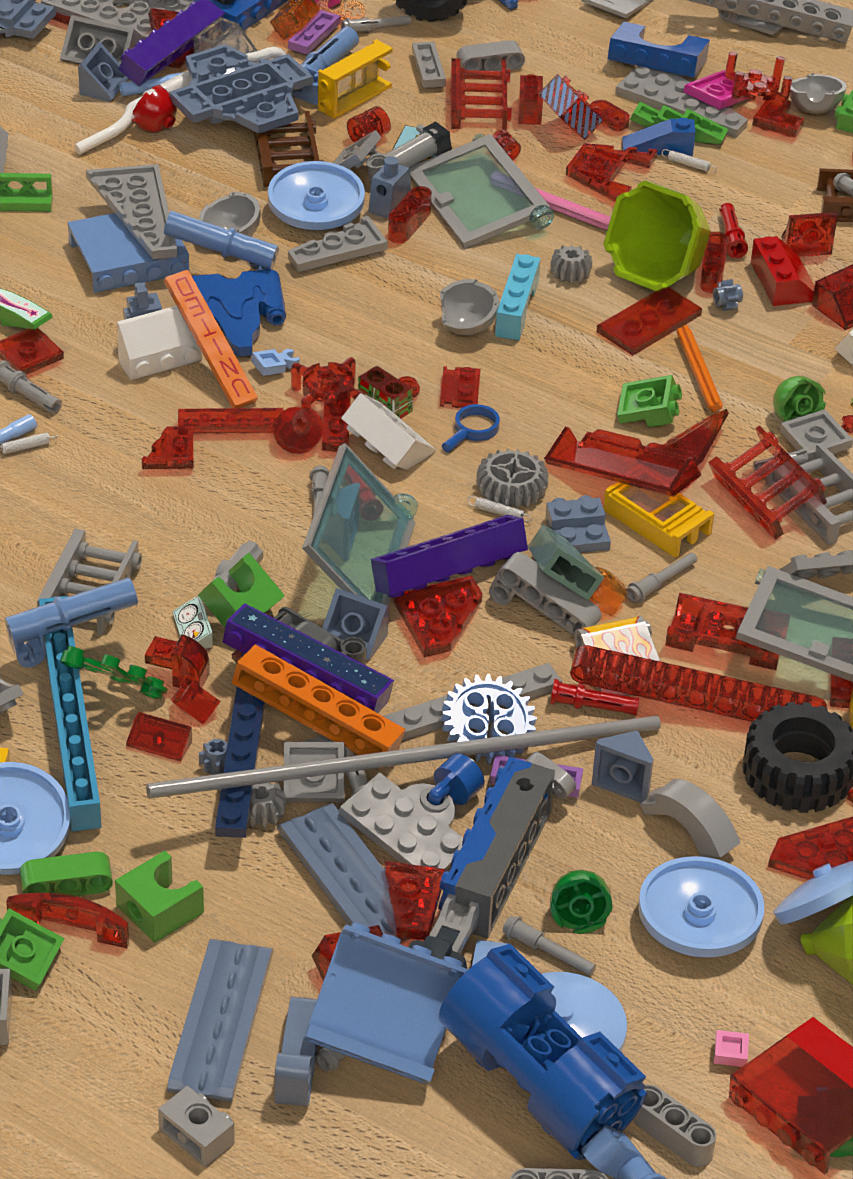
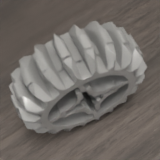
M507 448L505 452L497 450L496 454L488 453L487 458L482 459L481 464L478 466L476 475L477 489H479L481 496L505 506H514L516 509L521 505L528 508L530 503L537 504L538 499L543 498L549 482L544 461L538 460V455L530 456L529 451L523 453L519 449L510 451Z

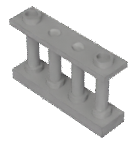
M822 443L816 445L814 460L791 469L786 468L778 459L769 462L766 483L827 545L836 543L840 526L853 521V510L836 516L828 509L849 500L853 503V474ZM819 470L825 476L805 485L797 479V477ZM832 485H835L841 491L822 500L817 499L812 494Z
M74 529L37 600V607H39V599L62 597L68 595V593L79 594L97 588L71 582L73 577L78 575L112 582L128 577L131 579L135 569L138 570L142 563V553H139L138 541L133 540L127 553L89 546V543L86 542L85 530ZM92 557L121 563L118 571L80 563L82 559ZM115 612L96 618L98 634L103 635L108 624L112 625Z

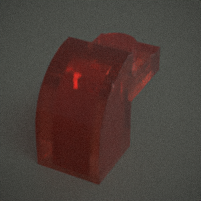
M181 634L178 641L154 636L144 655L146 664L172 670L173 687L200 693L210 674L209 656L204 647L193 638Z

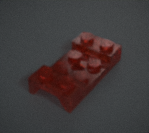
M679 593L675 615L671 626H668L665 646L693 652L695 644L747 655L750 656L749 665L776 671L781 657L779 654L736 639L737 632L748 607ZM763 611L755 629L786 640L790 617ZM728 625V626H732V627H734V628H733V629H726V628H724V626Z

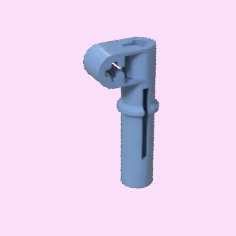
M343 27L316 52H311L306 56L301 66L313 76V84L302 89L293 90V97L318 105V70H324L339 62L359 44V36L354 29Z
M170 211L164 228L165 235L220 252L222 257L232 256L247 261L248 266L256 270H273L279 253L278 245L238 233L232 227L228 230L174 211Z
M128 577L61 599L58 596L51 603L5 617L9 643L19 664L29 668L40 664L44 660L46 654L42 637L44 635L62 629L68 632L71 630V626L138 605L134 585Z
M604 1125L581 1149L583 1155L595 1168L615 1179H666L654 1171L624 1133L608 1125Z

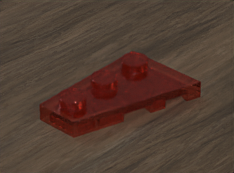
M384 861V872L396 937L425 940L429 936L442 891L439 888L440 881L445 869Z

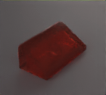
M138 712L130 730L126 746L181 762L192 743V728L188 725Z

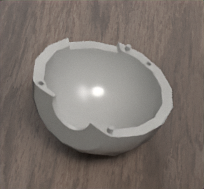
M814 73L807 74V77L798 78L793 81L789 80L787 83L788 93L794 105L804 113L812 115L826 114L835 109L844 98L847 89L846 83L839 78Z
M232 192L215 200L210 205L206 204L200 212L199 220L228 230L232 227L235 228L236 232L251 237L259 226L261 211L258 200L252 195Z
M463 279L449 284L440 292L443 311L442 323L446 330L458 336H473L484 332L493 324L498 312L499 298L496 290L494 291L489 285L478 282L477 279Z

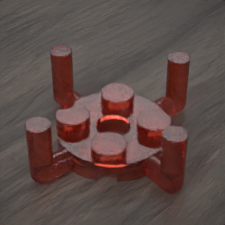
M729 52L725 77L734 81L732 97L734 99L746 97L755 100L756 96H763V100L774 99L783 104L788 102L792 77L784 76L781 92H779L785 62L784 57H776L773 75L769 77L762 75V71L758 69H750L749 73L735 72L738 53Z
M353 357L347 358L342 364L328 362V366L320 367V363H317L308 368L302 364L294 363L291 366V389L293 391H300L303 387V394L305 395L301 400V424L303 426L311 424V405L315 401L324 402L325 405L334 407L348 397L356 399L360 393L366 395L355 388L356 360Z

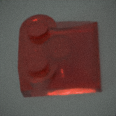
M837 212L789 215L787 227L782 233L781 239L798 253L799 257L832 255L838 214Z

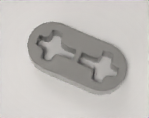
M534 752L525 760L526 762L555 770L553 791L555 796L566 799L576 789V783L571 775L543 754Z

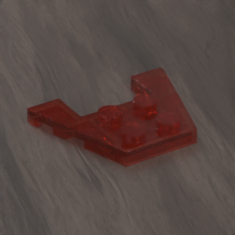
M584 143L567 165L566 175L616 202L617 196L632 190V186L613 181L625 163L650 168L657 158L658 150L649 149L648 152H637L635 147H628L626 151L614 150L612 145Z

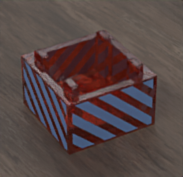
M557 74L538 94L561 120L586 140L604 121L600 116L602 110L599 107L593 108L586 101L589 96L580 90L576 91L569 84L571 80L566 75L562 78Z

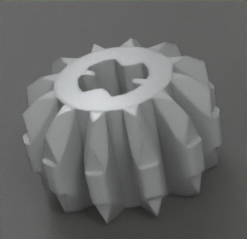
M571 244L570 247L561 246V249H555L550 267L551 272L554 273V278H561V282L570 281L572 284L573 281L581 283L582 279H588L593 261L588 250H582L581 246L573 247Z
M270 782L253 786L249 822L252 828L257 824L262 825L264 828H266L267 823L276 825L279 818L284 817L286 795L284 791H281L279 783L271 784Z

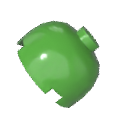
M793 376L784 380L777 387L773 396L775 414L782 422L824 410L826 402L823 401L824 388L818 382L804 376Z

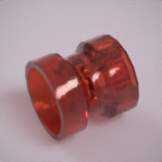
M503 129L496 131L492 135L493 138L512 160L517 158L521 151L520 143L512 138L508 131Z

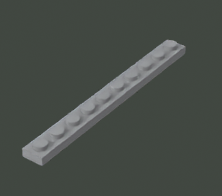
M546 663L503 677L502 684L506 685L509 681H512V690L522 688L521 698L529 696L530 699L552 693L554 679H559L560 683H562V680L550 663ZM447 696L390 713L383 717L406 729L402 741L432 732L444 726L445 722L441 721V716L443 713L442 707ZM487 697L488 709H487V711H486V714L489 713V709H490V698H488V697ZM469 703L473 707H478L476 704ZM322 735V736H319V737H316V738H313V739H309V740H306V741H303V742H334V741H332V740H330L329 738H327V737H325V736Z

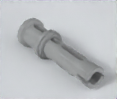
M0 361V382L6 385L10 392L24 395L52 415L60 410L62 406L60 405L62 404L60 399L27 379L24 372L11 368L10 363L7 361Z

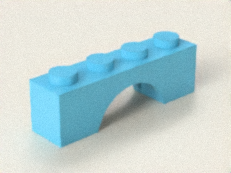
M516 254L496 314L495 337L513 340L521 339L530 295H535L539 283L540 257Z

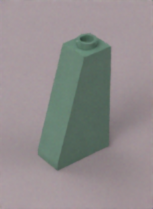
M544 524L528 545L529 550L544 573L588 601L604 579V576L566 538Z

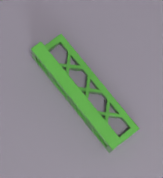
M0 173V211L51 212L53 201L51 174ZM11 181H18L23 186L20 189H13L8 184ZM35 182H46L47 190L36 189L32 185Z

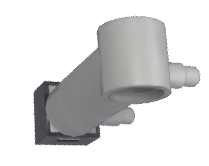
M436 121L428 126L418 124L416 130L421 135L386 154L374 151L366 161L369 183H372L373 176L384 166V159L386 157H396L400 165L410 168L434 154L438 156L452 150L450 131Z

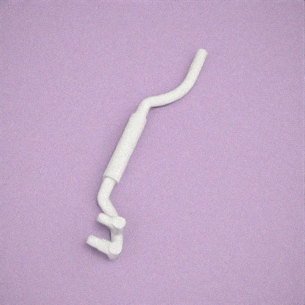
M269 47L247 53V60L259 63L260 58L271 60L286 55V53L281 48ZM187 70L159 85L170 92L189 86L192 79ZM151 88V89H149V90L143 92V95H144L146 92L150 95V94H151L152 92H154L155 90ZM141 97L133 100L126 106L123 116L116 123L74 144L76 152L81 155L124 132L131 125L132 119L135 118L132 113Z

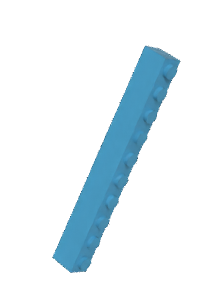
M55 597L39 599V606L53 602ZM71 626V630L68 632L62 629L42 637L46 651L47 671L72 832L102 828L100 799L79 669L60 663L63 651L67 650L68 646L75 647L73 628Z

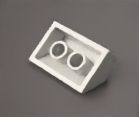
M177 306L117 322L119 364L130 380L202 360V351Z
M362 393L358 395L342 416V419L348 424L347 430L356 437L361 435L367 441L364 444L375 453L381 452L385 456L383 461L393 469L400 467L408 470L436 451L432 445L383 403Z

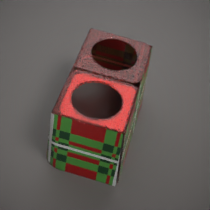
M375 366L358 377V395L362 393L383 403L400 419L414 411L412 388L384 369Z

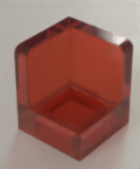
M189 677L185 679L170 700L201 724L208 720L221 702Z

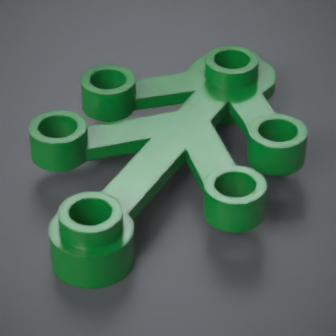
M68 646L67 650H64L60 663L80 670L84 668L94 673L109 675L110 679L117 682L141 687L139 693L150 698L161 700L163 694H167L168 689L163 686L164 681L151 676L146 678L147 670L142 667L130 665L128 672L119 667L120 659L104 654L100 662L92 658H85V651L73 646Z

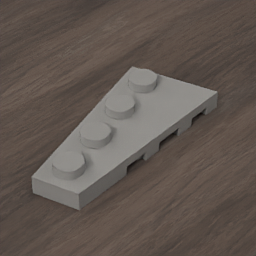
M367 215L362 217L361 222L358 224L349 223L344 225L343 230L333 233L331 231L324 234V238L320 241L311 240L288 250V260L297 272L308 271L313 268L388 250V241Z
M853 550L843 551L834 556H831L830 552L817 554L813 558H807L805 554L792 557L791 562L779 570L803 579L818 575V579L827 578L839 574L841 570L843 575L853 573Z

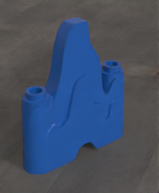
M275 270L244 271L235 279H227L220 274L192 276L233 353L239 357L252 356L253 343L260 334V315H264L267 321L273 325H281L286 319L279 274Z

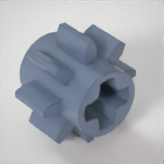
M733 279L718 282V287L713 289L715 305L722 306L723 311L738 308V303L743 300L741 286L739 284L733 285Z
M213 739L203 744V751L199 752V764H204L205 773L209 772L211 775L224 772L228 746L226 741Z

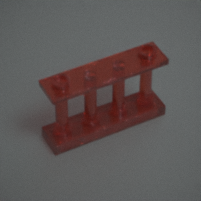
M451 58V129H460L461 120H465V118L502 119V130H507V121L512 120V107H508L507 83H510V69H506V60H501V71L465 70V68H461L460 58ZM465 79L500 80V84L465 83ZM465 92L501 93V96L465 95ZM465 105L501 106V109L466 108Z
M759 425L755 428L760 440L757 444L730 463H723L717 456L708 463L714 478L776 540L784 534L780 525L783 522L782 518L812 496H815L823 505L827 503L824 495L826 488L819 478L813 479L779 445L778 439L771 431L766 432ZM765 450H768L774 456V458L745 479L743 477L739 479L736 476V471ZM782 464L790 471V473L761 494L756 493L754 495L751 491L753 485ZM797 480L806 487L776 510H769L766 507L768 501Z

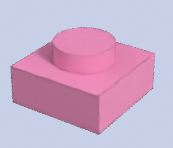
M717 1030L714 1064L746 1067L749 1034Z

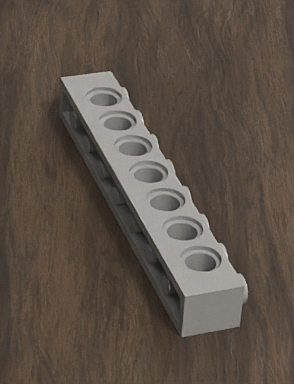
M688 0L846 44L853 27L852 9L819 0Z

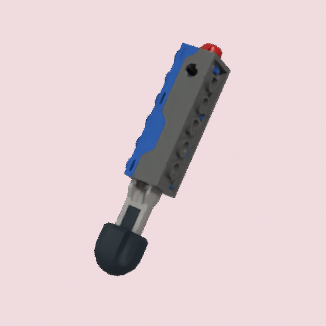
M509 757L504 767H499L494 787L488 788L483 808L477 809L472 829L468 828L464 834L461 850L454 852L450 871H445L442 875L439 888L443 890V894L438 909L441 910L439 918L430 935L424 941H412L409 948H413V945L422 946L432 951L431 956L442 960L444 956L455 958L462 962L461 967L468 969L466 960L461 953L469 937L475 934L487 939L489 938L552 812L555 770L513 757Z

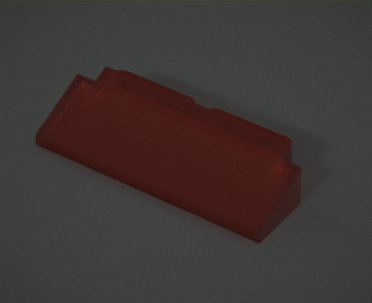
M565 426L544 457L545 462L550 465L672 497L702 476L695 462L696 455L693 452L654 442L644 446L638 438L602 429L595 430L593 433L587 431L583 439L577 441L571 429Z

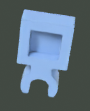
M271 349L253 352L251 362L262 376L284 373L286 368H298L300 358H292L293 349H286L282 353Z

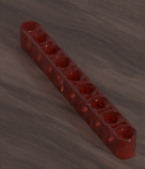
M589 645L576 648L570 670V676L578 683L750 722L757 719V716L765 710L769 712L771 707L779 704L782 707L789 702H795L796 705H802L803 702L811 703V706L819 707L820 705L827 708L826 702L817 696Z

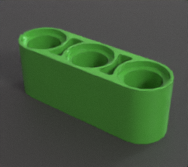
M103 852L32 859L26 861L20 867L22 893L30 901L99 894L108 891L113 885L110 859Z

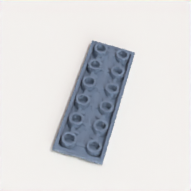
M333 803L277 825L279 833L349 926L352 923H359L369 927V933L382 937L383 934H388L397 938L422 928L423 924L417 911L346 819L339 814V810Z
M218 939L209 940L169 1075L167 1092L178 1093L186 1086H189L197 1094L201 1093L206 1098L233 1101L273 955V948L242 945Z

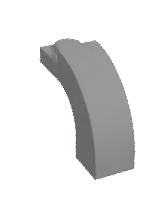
M673 779L665 786L651 791L649 798L640 803L644 814L668 815L679 821L691 835L701 857L721 858L741 843L733 824L720 805L704 790L688 781Z

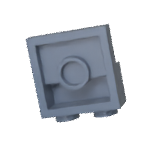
M588 495L581 496L578 500L569 501L563 498H556L546 504L545 519L547 526L566 538L580 553L610 550L611 540L605 526L606 515L600 498H592Z

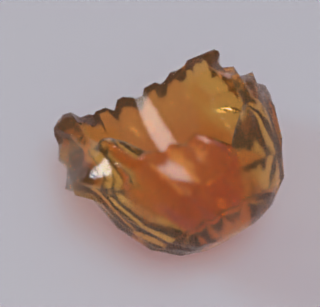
M595 567L604 576V579L589 600L598 606L601 612L613 616L625 601L627 595L626 587L610 571L601 567Z

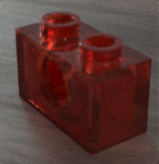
M534 74L520 75L518 124L541 125L543 97L540 93L543 91V76Z

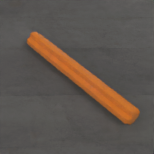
M683 325L682 328L677 329V335L706 405L711 412L716 413L717 410L722 409L723 404L691 329H689L688 325Z

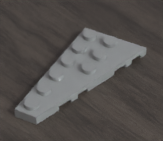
M637 66L616 86L615 94L636 102H642L658 110H661L662 106L665 105L684 115L688 108L727 128L726 134L735 138L747 128L748 119L731 108L726 107L719 110L684 93L685 84L690 82L678 74Z
M158 164L86 170L87 180L152 259L177 257L175 238L164 234L169 210Z

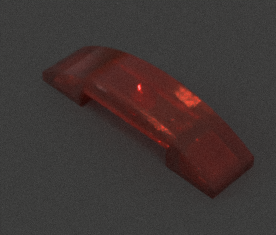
M25 893L9 896L6 900L7 910L9 908L39 925L43 919L96 931L97 942L128 949V923L118 914L98 903L58 893Z

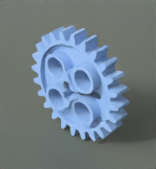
M487 674L485 681H481L480 677L475 675L473 683L465 678L462 686L455 684L453 692H448L442 707L441 721L445 722L442 730L450 732L447 738L448 742L487 738L488 722L492 723L489 730L490 738L506 736L499 732L500 730L507 732L509 735L535 732L536 728L534 725L537 717L532 716L535 707L527 706L530 700L529 696L520 697L522 688L511 689L512 681L503 685L501 676L497 678L496 682H493L489 674ZM487 697L490 698L489 717L486 714L488 709ZM469 703L476 704L478 707H473ZM498 705H503V706H505L507 709H503V708L499 707ZM470 729H476V730L479 731L480 733H475V732L471 731ZM524 748L475 755V760L479 762L481 757L484 756L487 763L491 764L495 755H506L507 757L514 758L516 752L522 754Z

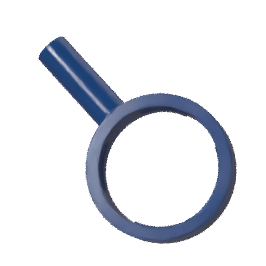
M480 404L461 408L455 416V429L457 433L442 444V449L448 453L465 439L483 441L494 437L499 431V414L493 408ZM470 415H482L490 418L495 424L485 430H472L462 425L460 421Z

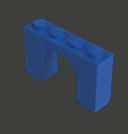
M217 0L210 1L225 12L219 29L237 36L289 0H234L231 4L227 5L221 4Z
M623 22L610 38L607 58L613 61L694 78L707 61L710 39L688 35L681 44L672 46L658 45L643 40L645 26Z

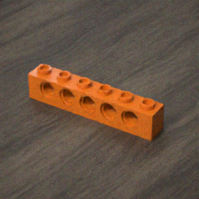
M255 644L237 662L232 684L330 740L344 742V747H347L353 753L364 755L399 750L405 728Z

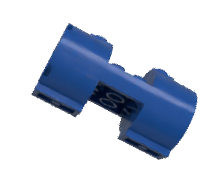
M511 944L490 949L487 956L467 970L448 992L439 1011V1021L476 1059V1062L487 1071L499 1067L505 1068L517 1080L518 1085L531 1094L527 1108L529 1113L542 1125L543 1130L556 1139L576 1160H584L586 1157L581 1149L604 1125L623 1132L635 1118L646 1099L647 1092L643 1089L646 1086L643 1083L646 1076L601 1032L581 1037L555 1011L556 998L551 993L554 986Z

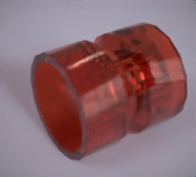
M379 106L370 108L347 121V132L354 143L374 130L381 137L388 134L391 130L390 119L384 109Z

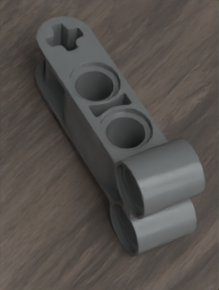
M282 607L278 614L273 617L366 665L367 645L363 639L349 637L341 640L287 607Z

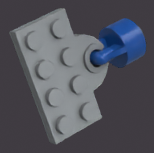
M459 753L453 754L434 771L436 786L421 783L410 785L402 790L379 772L341 805L339 809V814L430 887L442 877L445 871L451 868L454 852L462 848L463 837L451 829L455 813L454 804H466L485 784L483 772L478 764L470 757Z

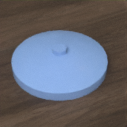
M308 161L288 166L272 178L268 187V203L272 212L283 222L302 229L326 230L342 226L356 218L364 206L365 190L360 178L351 170L330 162Z
M1 762L0 875L20 874V867L26 861L54 857L59 852L69 833L70 812L68 798L63 788L47 772L25 763Z
M692 856L670 860L649 873L640 889L638 909L646 930L662 945L689 956L719 957L737 952L755 939L763 922L764 900L756 883L739 868L718 859Z
M853 861L833 868L828 863L813 871V878L796 888L775 908L773 913L778 923L781 925L800 920L852 896Z
M542 973L554 986L551 993L556 998L555 1011L581 1037L601 1032L622 1052L627 1032L626 1015L621 1003L609 989L589 977L575 973Z

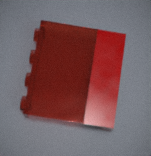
M811 1017L731 1074L729 1098L737 1107L743 1108L753 1116L759 1125L769 1129L779 1137L784 1145L790 1146L809 1165L815 1166L825 1175L829 1169L830 1154L853 1138V1047L816 1018Z

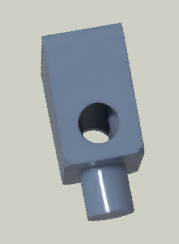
M393 156L384 159V166L372 178L368 212L390 219L412 197L410 169L400 165L399 160Z

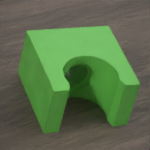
M250 553L242 557L228 570L230 576L237 582L240 592L231 590L223 579L217 577L198 594L199 598L224 628L226 621L244 603L266 613L285 597L283 592Z
M166 851L161 852L115 880L116 906L154 943L204 913V889L197 880L191 881L179 889H167L173 883L172 856Z

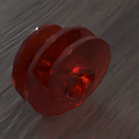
M297 406L290 407L281 412L276 418L273 425V435L277 444L283 450L293 454H302L310 451L318 444L323 435L324 426L321 417L315 410Z

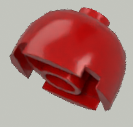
M161 85L152 87L155 91L150 95L146 92L138 101L132 113L135 116L132 122L146 132L156 133L169 129L176 121L177 107L172 103L169 92Z

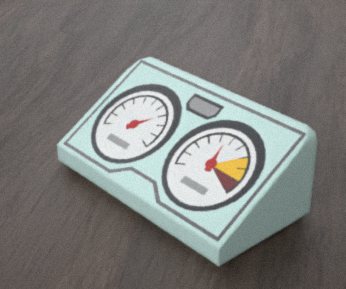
M199 596L194 597L173 611V617L185 652L213 648L212 630Z

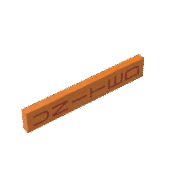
M189 270L165 277L164 283L233 410L256 402L258 396Z

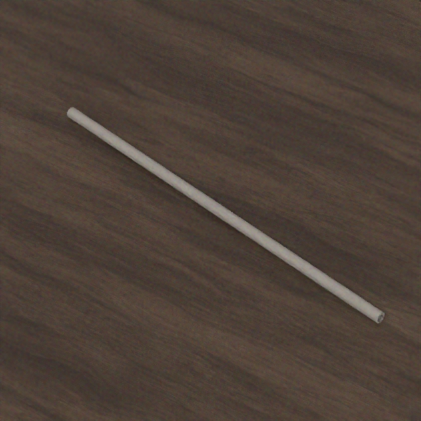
M656 715L146 784V793L148 799L447 759L456 753L469 756L609 737L637 730L638 732L654 731L660 729L661 722L660 718Z

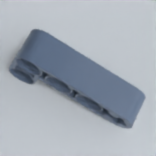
M292 996L290 998L282 1051L278 1053L276 1060V1104L309 1106L318 1045L305 1041L303 1038L317 999Z

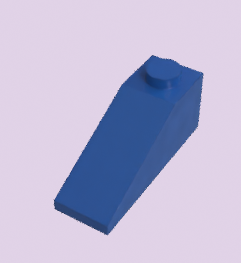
M669 119L623 136V154L662 155V150H664L663 155H668L673 150L681 154L693 156L695 141L694 119Z

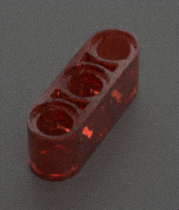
M424 186L412 188L389 214L388 239L391 242L404 243L408 241L430 216L432 192L429 188Z
M710 232L703 256L700 288L707 293H713V289L718 287L717 283L723 281L728 237L722 232Z

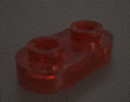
M606 100L591 102L590 110H594L595 114H597L596 116H600L602 119L600 123L617 132L628 128L630 115L626 111Z

